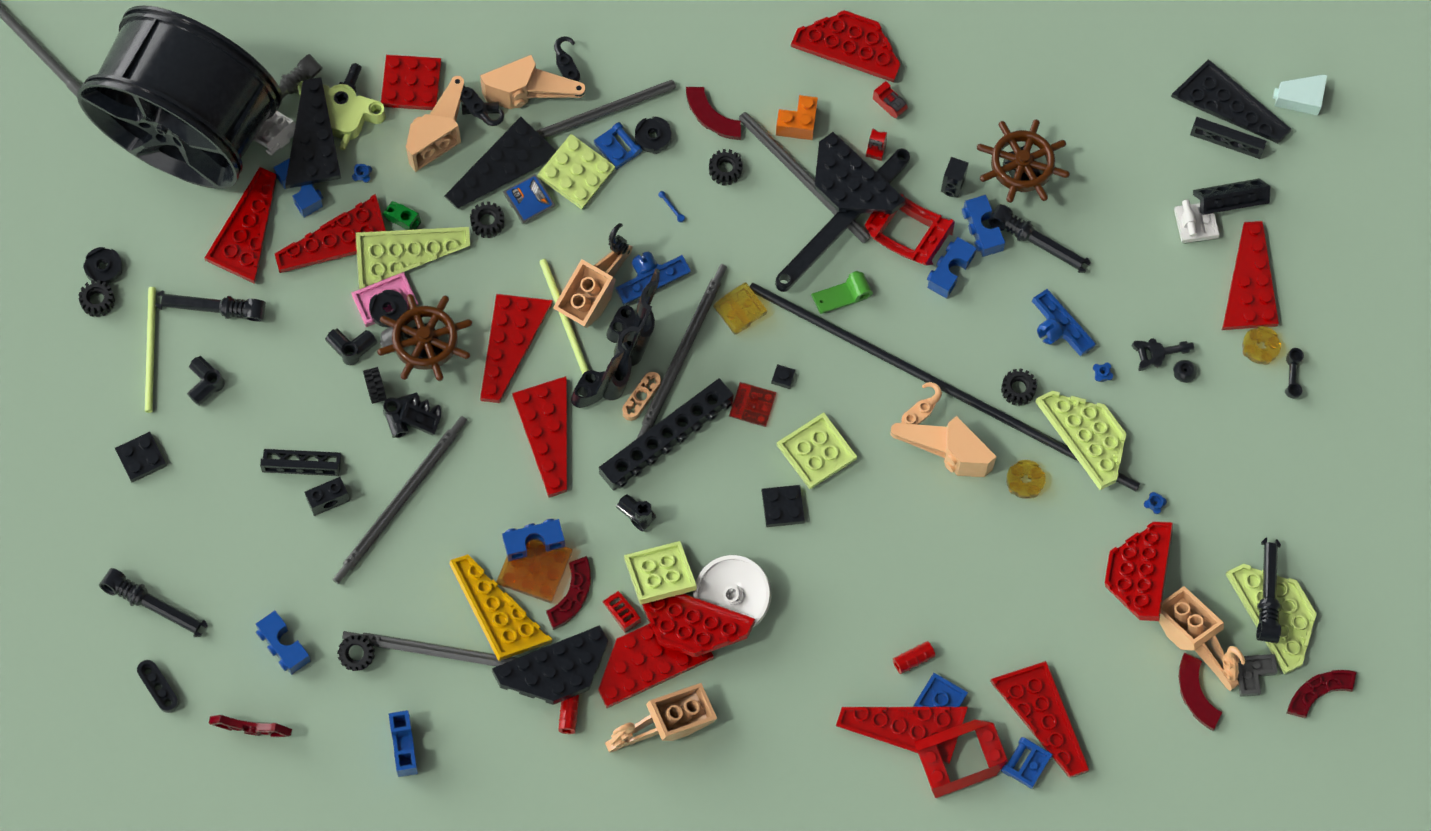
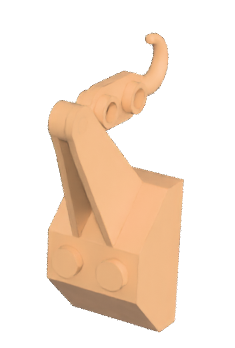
M928 382L922 385V388L932 387L935 390V394L931 398L918 401L905 412L901 418V423H895L891 426V436L943 457L945 467L957 476L985 477L993 470L997 456L957 416L948 423L947 427L919 425L932 413L942 395L941 388L936 383Z
M1185 586L1163 600L1159 623L1167 637L1181 650H1195L1220 679L1226 689L1231 691L1239 685L1237 680L1239 659L1241 664L1244 665L1245 658L1242 652L1235 646H1230L1224 654L1216 637V634L1224 629V622Z
M702 683L650 700L646 704L650 715L635 725L629 722L613 731L612 739L605 742L608 752L611 753L656 735H660L662 741H674L710 725L717 717ZM655 723V729L633 737L634 733Z

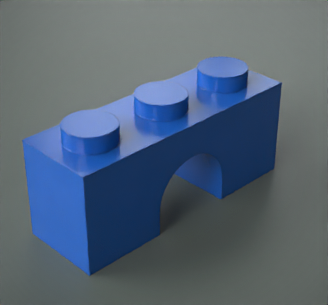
M289 159L273 167L277 179L284 189H286L285 183ZM314 184L299 186L301 190L292 196L294 204L303 218L323 207V196L318 189H314Z
M983 195L966 200L962 208V214L964 219H967L969 222L968 229L970 234L975 237L977 251L981 252L982 257L1004 251L1005 241L1000 228L988 229L981 223L984 220H988L992 214V208L987 196Z
M959 237L954 242L951 241L946 249V255L939 258L936 264L938 266L937 269L929 273L927 288L947 299L956 286L958 276L952 274L949 268L959 266L966 270L975 257L977 247Z
M547 519L541 524L535 525L532 523L524 526V528H512L502 533L508 561L527 557L526 545L531 540L542 541L546 552L565 547V539L559 519Z
M275 610L256 623L258 629L256 634L261 641L266 640L269 644L267 646L269 652L273 656H278L280 659L278 663L284 671L288 670L292 675L311 662L309 654L298 640L291 645H282L279 642L281 636L288 632V628Z
M409 711L388 713L398 777L416 775L418 770Z

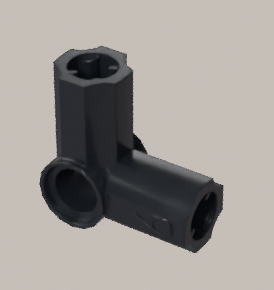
M338 328L331 330L325 338V341L342 357L346 365L356 364L360 356L377 344L376 338L368 330H365L352 341Z
M202 356L195 357L191 361L189 368L201 381L187 395L196 405L200 406L214 392L222 390L225 382L219 371L214 369ZM218 378L216 382L210 383L212 379Z
M417 392L399 398H388L384 401L383 414L386 417L393 438H400L409 433L407 425L398 421L404 403L415 394L418 398L419 407L421 401ZM389 406H395L397 408L393 412L387 410Z
M628 494L623 496L616 505V508L631 519L632 524L642 532L656 519V515L651 510L649 502H637Z

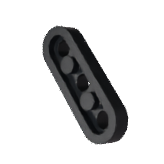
M151 660L140 662L137 667V673L159 708L165 713L175 711L178 707V699L156 664ZM151 669L150 674H145V671ZM157 685L162 686L160 690H155V687ZM167 701H172L170 706L165 705Z

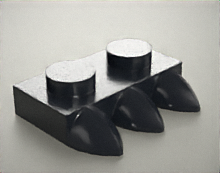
M415 394L404 403L398 421L427 434L434 435L441 418L440 405L433 407L429 412V401H423L418 407V398Z

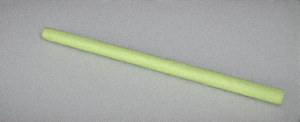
M542 259L539 263L556 303L560 294L547 260ZM559 312L583 374L589 371L570 319Z
M155 287L148 288L145 412L147 413L153 412Z

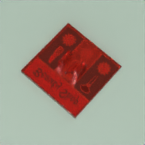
M740 382L729 417L766 427L776 392Z

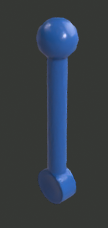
M660 191L658 196L663 198L675 213L677 221L680 223L684 222V215L679 214L667 199L665 192Z

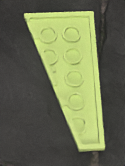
M469 227L357 232L356 249L359 289L470 246Z

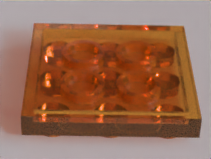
M531 540L526 545L527 557L508 561L506 557L496 583L552 604L573 551L571 548L563 547L546 552L542 541Z

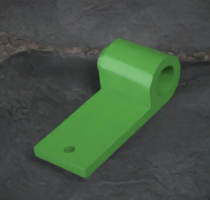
M854 271L849 274L846 283L812 293L811 296L819 313L823 314L869 298L873 291L864 273Z

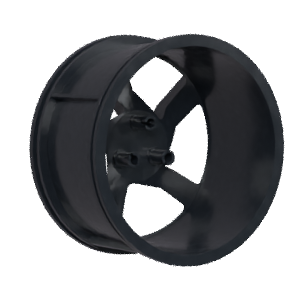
M145 5L131 7L124 13L119 24V33L99 72L96 75L89 76L77 92L78 103L86 116L98 129L120 147L163 172L186 182L214 189H225L235 185L243 168L242 156L265 121L271 118L279 109L283 99L281 90L272 75L239 45L214 29L185 15L164 8Z

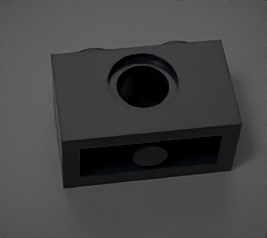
M954 157L950 158L943 177L941 192L949 197H959L966 179L968 162Z
M341 477L304 492L314 516L350 501Z

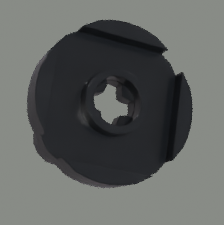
M660 117L642 119L635 128L636 144L640 145L646 152L659 154L671 142V130L668 122ZM654 131L657 132V133H656V136H657V137H655V138H651L650 135L648 134V133H654Z
M98 247L87 254L83 268L89 280H94L95 283H97V280H101V283L106 282L108 284L122 274V261L115 250ZM101 262L104 264L108 263L105 269H99Z
M384 290L382 293L372 297L369 311L373 322L379 326L389 328L390 326L380 322V317L386 316L397 321L403 313L408 311L405 299L399 292ZM391 305L393 310L386 312L383 308Z

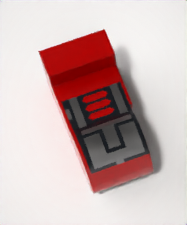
M887 81L874 90L873 100L893 118H897L908 109L906 102L901 97H898Z
M872 129L866 157L882 161L887 145V132H878L876 129Z

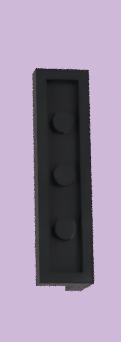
M1196 117L1190 133L1191 136L1257 159L1261 158L1266 144V140L1200 117Z
M1258 178L1193 190V195L1200 200V213L1206 215L1270 203V185Z
M264 449L260 467L262 473L339 476L341 453ZM268 455H276L279 459H268ZM290 456H296L299 460L286 459ZM309 457H315L318 461L305 460ZM336 458V462H325V460Z

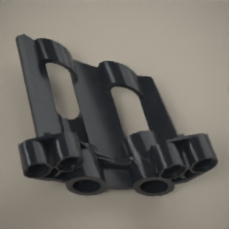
M655 269L650 283L642 291L637 304V315H635L634 309L628 305L620 307L616 312L606 333L608 340L616 343L614 357L605 371L597 372L590 370L583 373L571 396L573 406L584 408L598 402L602 398L611 401L620 398L631 374V367L641 361L655 327L654 314L650 304L659 284V269Z

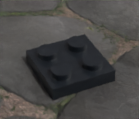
M151 432L115 448L131 483L167 466Z
M800 485L763 488L761 490L766 527L805 523Z

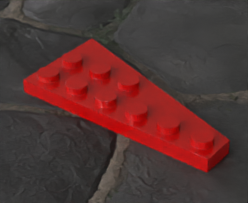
M259 167L204 257L205 261L253 284L256 281L277 180L275 173Z
M376 194L372 195L369 200L355 205V208L347 213L344 212L323 224L315 232L306 234L298 242H293L274 253L279 273L357 254V232L386 231Z
M1263 221L1244 222L1222 330L1277 327L1279 324Z
M496 294L480 401L500 403L514 373L519 368L522 358H524L535 338L538 328L543 323L546 313L551 308L553 300Z
M565 376L512 393L548 498L567 492V377Z
M1046 661L990 680L1043 747L1052 754V758L1069 778L1089 771Z
M842 707L836 727L918 753L915 741L963 724L968 707ZM958 737L937 744L943 762L950 764Z

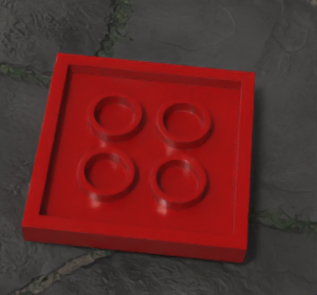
M386 55L381 103L384 107L433 110L438 99L441 58Z

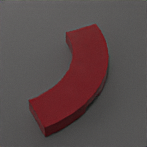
M686 87L689 108L702 126L721 137L741 140V120L729 119L717 113L707 101L704 87Z
M587 556L569 562L571 570L570 588L566 596L556 606L546 610L553 630L569 622L580 611L587 599L591 583V571Z
M1184 652L1178 672L1182 699L1193 716L1205 727L1214 731L1222 712L1209 703L1201 690L1199 670L1202 661Z
M1332 670L1331 672L1312 677L1296 691L1290 701L1286 714L1306 719L1311 705L1322 695L1334 691L1352 692L1357 672Z
M224 715L210 716L209 718L210 725L229 731H244V734L260 736L263 734L271 735V737H289L292 733L291 728L278 723L247 722Z

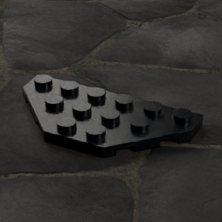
M834 132L819 141L815 190L838 212L852 210L858 211V213L873 214L874 211L893 214L906 204V199Z
M599 625L492 668V673L500 688L505 690L511 689L533 699L536 697L546 700V703L554 705L590 690L604 651H606L608 646V639Z

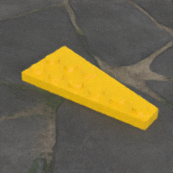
M468 554L450 560L449 564L498 661L552 643L553 639L549 635L546 636L540 629V626L536 622L534 623L526 615V612L506 592L504 593L498 587V584L491 580Z

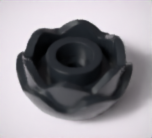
M1180 360L1173 367L1174 377L1180 382L1188 383L1197 375L1196 366L1189 360Z

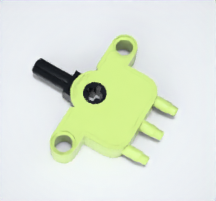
M357 63L351 64L344 82H340L339 85H335L332 88L323 84L332 134L342 139L341 150H345L350 140L358 137L365 121L381 124L386 117L384 105L381 102L360 95L356 97L355 83L362 69ZM303 81L298 85L299 95H301ZM375 111H380L379 114H373Z

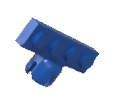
M644 252L643 256L638 255L632 260L637 277L617 286L615 290L623 305H626L640 298L643 289L650 283L655 269L660 271L657 289L689 274L691 270L683 255L659 265L651 252Z
M1048 289L1033 297V304L1047 319L1037 328V334L1040 339L1046 335L1048 337L1042 341L1043 343L1052 344L1058 339L1063 338L1079 356L1095 347L1096 343Z

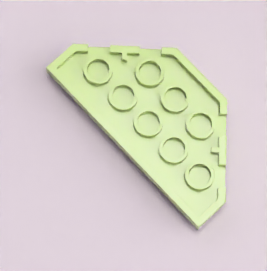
M1051 391L1038 397L1036 404L1099 490L1116 483L1126 432L1106 405L1086 402V399L1075 396L1066 397L1056 391Z
M1242 564L1227 571L1226 576L1257 627L1259 623L1257 604L1263 599V570L1261 571L1251 568L1250 565ZM1277 576V600L1282 605V609L1279 611L1281 636L1277 644L1265 643L1271 653L1275 654V659L1285 675L1301 667L1303 664L1316 612L1297 580Z

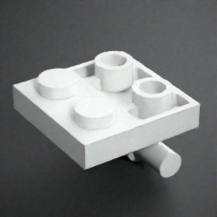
M276 111L271 118L265 121L254 141L268 148L266 152L272 156L279 148L282 149L290 142L289 139L294 136L295 122Z
M1189 200L1182 201L1183 206H1176L1174 208L1182 243L1219 238L1215 214L1202 215L1200 213V203L1190 204Z

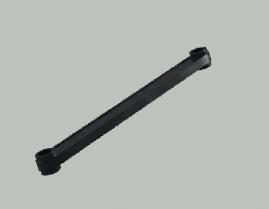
M903 148L898 149L876 172L890 184L908 165L910 161L909 152ZM852 210L837 212L777 275L775 280L776 288L781 292L788 291L861 213ZM781 280H785V281H787L788 283L784 284V283H781L780 281H781Z

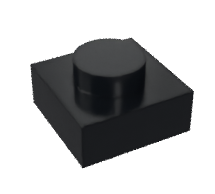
M777 364L771 384L790 389L795 369Z

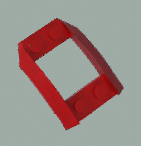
M904 197L906 204L899 210L930 227L916 249L912 250L882 234L896 212L884 214V212L873 211V214L870 215L864 224L871 237L891 251L926 266L934 265L932 260L948 235L953 236L954 220L942 218L941 215L933 213Z
M974 719L915 741L916 750L935 798L997 776L1008 761L996 727L992 722ZM975 730L989 768L951 782L937 744Z

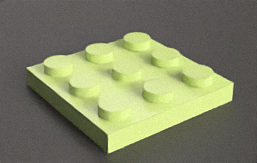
M570 134L538 173L537 177L582 210L613 172L615 166L574 135Z
M824 412L777 442V447L809 489L817 486L857 460L856 454Z
M680 541L624 555V560L640 605L697 590L696 582Z

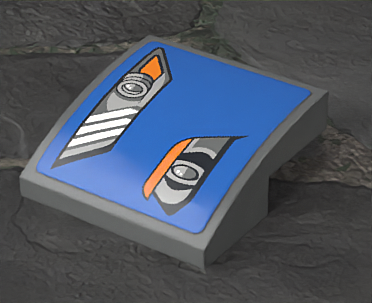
M536 174L503 191L521 223L555 206Z

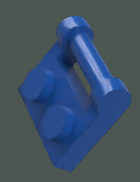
M620 122L594 140L596 147L615 166L616 170L638 156L643 150L625 132L624 126ZM618 134L631 151L627 153L614 136Z
M1021 737L1018 741V747L1001 771L1032 789L1052 754L1028 739ZM1025 749H1029L1031 751L1019 772L1014 769Z

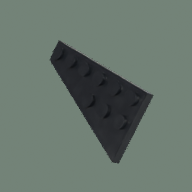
M1209 59L1171 95L1174 99L1277 144L1291 131L1289 126Z
M321 77L303 80L285 183L286 189L341 179Z
M520 117L444 197L456 209H459L546 164L555 154L556 150Z

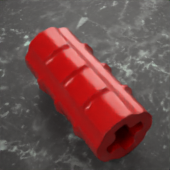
M926 641L894 657L893 664L898 673L902 674L934 658L935 651L931 644Z
M579 695L561 702L558 728L560 733L574 734L576 732Z

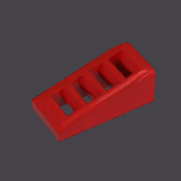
M619 591L602 601L624 633L641 623V618ZM617 598L620 600L612 606L609 604ZM621 604L624 605V607L620 608L619 610H617V611L614 610L615 608H617V607L620 606ZM627 609L628 612L620 617L619 614ZM630 615L632 616V618L629 619L628 621H626V622L623 621L624 619H626V618L629 617Z

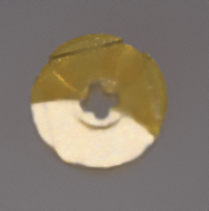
M1264 326L1249 330L1242 342L1243 355L1254 363L1270 364L1271 361L1276 359L1281 349L1278 335L1274 330ZM1264 342L1266 348H1259L1257 343Z
M1018 461L1008 470L1006 476L1008 490L1019 498H1035L1044 487L1045 473L1044 471L1042 472L1039 465L1034 461ZM1027 475L1031 482L1023 483L1021 478Z

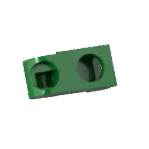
M391 201L383 212L387 220L405 230H416L421 224V219L417 212L394 201Z

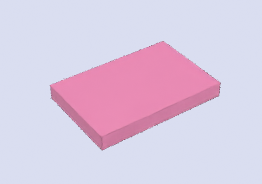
M404 272L351 293L366 327L375 324L369 311L370 301L374 295H378L384 290L399 292L405 299L408 310H410L406 297L408 294H412L415 298V295ZM391 305L383 308L386 312L393 310Z

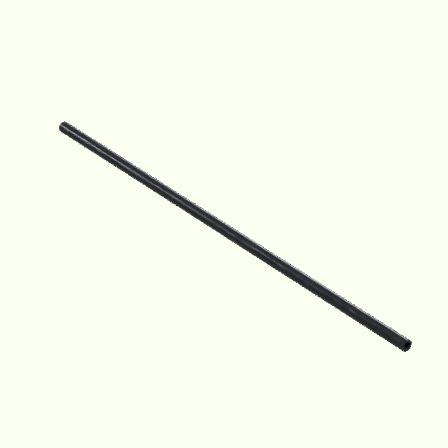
M753 282L750 285L748 291L925 383H936L941 388V391L1078 461L1066 444ZM1118 472L1116 482L1136 492L1140 483Z

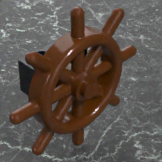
M1037 119L1033 120L1030 131L1019 130L1010 132L1004 121H1000L998 125L1004 136L996 143L995 147L984 144L977 145L978 151L992 155V171L981 175L980 180L985 182L996 177L1002 185L1009 188L1006 198L1009 203L1014 201L1017 191L1021 193L1034 190L1037 191L1042 201H1046L1048 195L1042 186L1049 181L1052 174L1064 178L1070 176L1069 171L1055 167L1054 151L1065 147L1066 141L1060 140L1050 145L1044 137L1037 134L1040 121ZM1017 142H1025V145L1019 147ZM1033 144L1040 149L1030 153ZM1010 145L1013 151L1006 152L1003 149ZM1045 155L1047 164L1035 161V159ZM999 157L1004 159L1003 166L1000 165Z
M408 294L406 298L410 310L403 313L397 321L386 316L380 317L381 323L393 328V344L379 348L377 353L380 356L392 352L397 354L399 359L406 364L400 376L403 380H406L412 369L415 368L421 370L433 369L436 380L442 381L444 377L440 366L446 363L453 354L469 359L470 353L457 347V331L470 327L472 321L467 319L454 323L452 318L444 312L449 301V297L446 295L441 298L436 308L433 306H417L414 296ZM422 317H431L428 323L424 324ZM415 320L416 327L412 328L407 326V324ZM438 320L446 326L435 330ZM404 332L411 336H409V339L400 341L401 333ZM450 334L448 343L439 340L438 337ZM416 346L411 355L404 350V348Z

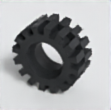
M723 149L722 153L718 150L709 160V175H712V180L716 179V183L722 182V185H725V182H728V185H732V181L736 183L737 178L740 179L743 164L741 157H738L736 152L732 154L730 149L729 152ZM723 162H728L733 166V169L730 172H722L718 166Z
M487 201V205L481 202V206L477 204L475 209H472L470 222L473 232L475 231L476 235L481 234L482 238L487 235V238H491L492 234L495 237L497 232L501 233V228H504V213L501 211L500 206L497 207L494 202L491 205ZM483 215H492L495 220L490 225H483L480 222V218Z
M92 280L90 285L88 282L85 283L86 287L82 286L81 292L78 294L82 309L92 317L94 314L96 317H99L101 313L105 316V311L109 313L111 311L110 307H114L113 302H115L111 287L107 286L106 282L101 283V280H97V283ZM95 293H101L104 296L103 301L99 304H92L90 302V297Z
M378 367L364 370L363 374L371 403L385 401L387 398Z
M1013 369L1012 373L1009 371L1007 376L1005 375L1001 393L1003 392L1002 396L1007 398L1006 401L1008 403L1012 401V405L1018 403V406H1022V403L1026 405L1028 401L1031 402L1037 389L1036 379L1033 380L1034 375H1029L1027 370L1022 372L1023 369H1019V371ZM1016 381L1023 382L1026 390L1023 393H1017L1013 391L1012 384Z
M352 635L345 638L339 645V650L337 651V654H339L338 659L346 669L360 671L372 663L375 657V648L373 649V643L367 637ZM353 645H359L364 651L363 657L358 661L351 659L349 656V650Z

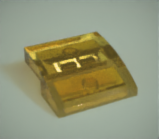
M746 282L726 294L713 305L734 335L750 327L753 321L767 314V309Z

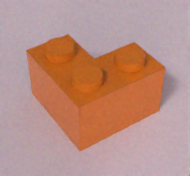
M799 95L797 111L779 109L776 136L812 140L818 97Z

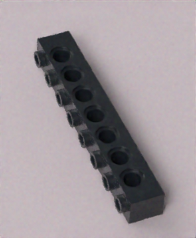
M718 378L599 466L600 476L613 491L616 488H622L631 477H637L641 474L643 468L647 465H653L659 456L668 454L677 443H683L690 433L699 431L706 421L714 420L721 410L730 408L733 404L734 394ZM715 400L717 401V403L712 405L709 404L708 401ZM701 411L702 414L696 416L693 414V412ZM685 422L688 425L685 427H681L678 425V423ZM665 433H670L673 436L670 438H665L663 435ZM650 444L657 445V448L650 449L648 448V446ZM639 455L642 459L637 461L633 457ZM623 466L626 467L627 470L624 472H620L618 468Z

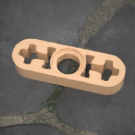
M648 372L625 402L622 413L626 420H636L657 392L661 384V378L658 373ZM653 378H655V383H652L648 390V379L652 380ZM639 392H644L647 394V398L645 400H638L636 395ZM635 402V404H637L634 408L635 413L631 412L630 414H628L627 409L631 410Z

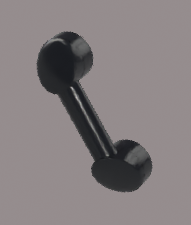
M1292 348L1286 356V361L1289 365V383L1285 389V394L1292 399H1296L1302 394V387L1296 383L1297 365L1304 358V354L1299 348Z

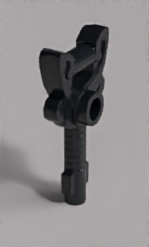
M1151 338L1148 342L1134 341L1132 343L1133 349L1138 351L1141 360L1138 371L1146 370L1152 365L1157 368L1161 367L1162 361H1164L1167 354L1178 352L1185 354L1189 353L1190 350H1194L1193 342L1187 343V341L1179 342V345L1163 347L1154 338ZM1145 349H1148L1151 353V359H1148Z

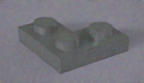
M1275 654L1244 656V665L1241 664L1239 659L1237 680L1239 682L1240 697L1261 694L1258 676H1270L1278 673Z

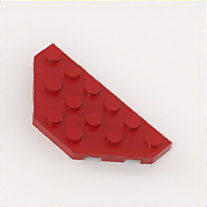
M845 10L838 12L837 15L830 18L825 17L815 21L814 24L807 27L797 28L791 42L792 48L893 83L900 69V62L895 57L893 49L887 37L884 36L879 22Z
M1152 522L1147 525V529L1141 533H1135L1125 540V544L1119 548L1115 547L1109 552L1105 587L1139 620H1160L1173 531L1172 522Z
M685 594L642 604L658 644L692 657H697L747 639L755 624L754 618Z
M649 623L616 639L598 692L606 708H609L712 660L714 656L712 652L692 657L659 645Z

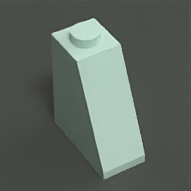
M1327 75L1280 82L1279 88L1274 89L1273 99H1276L1274 106L1318 116L1322 106Z

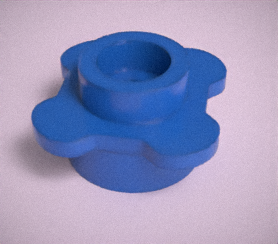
M356 164L352 179L354 181L361 180L365 183L369 182L372 167L365 164Z
M1106 362L1103 365L1095 364L1093 366L1096 381L1104 382L1113 379L1110 363Z
M1151 492L1149 499L1144 502V507L1153 510L1154 514L1161 513L1162 506L1166 505L1167 501L1160 494Z

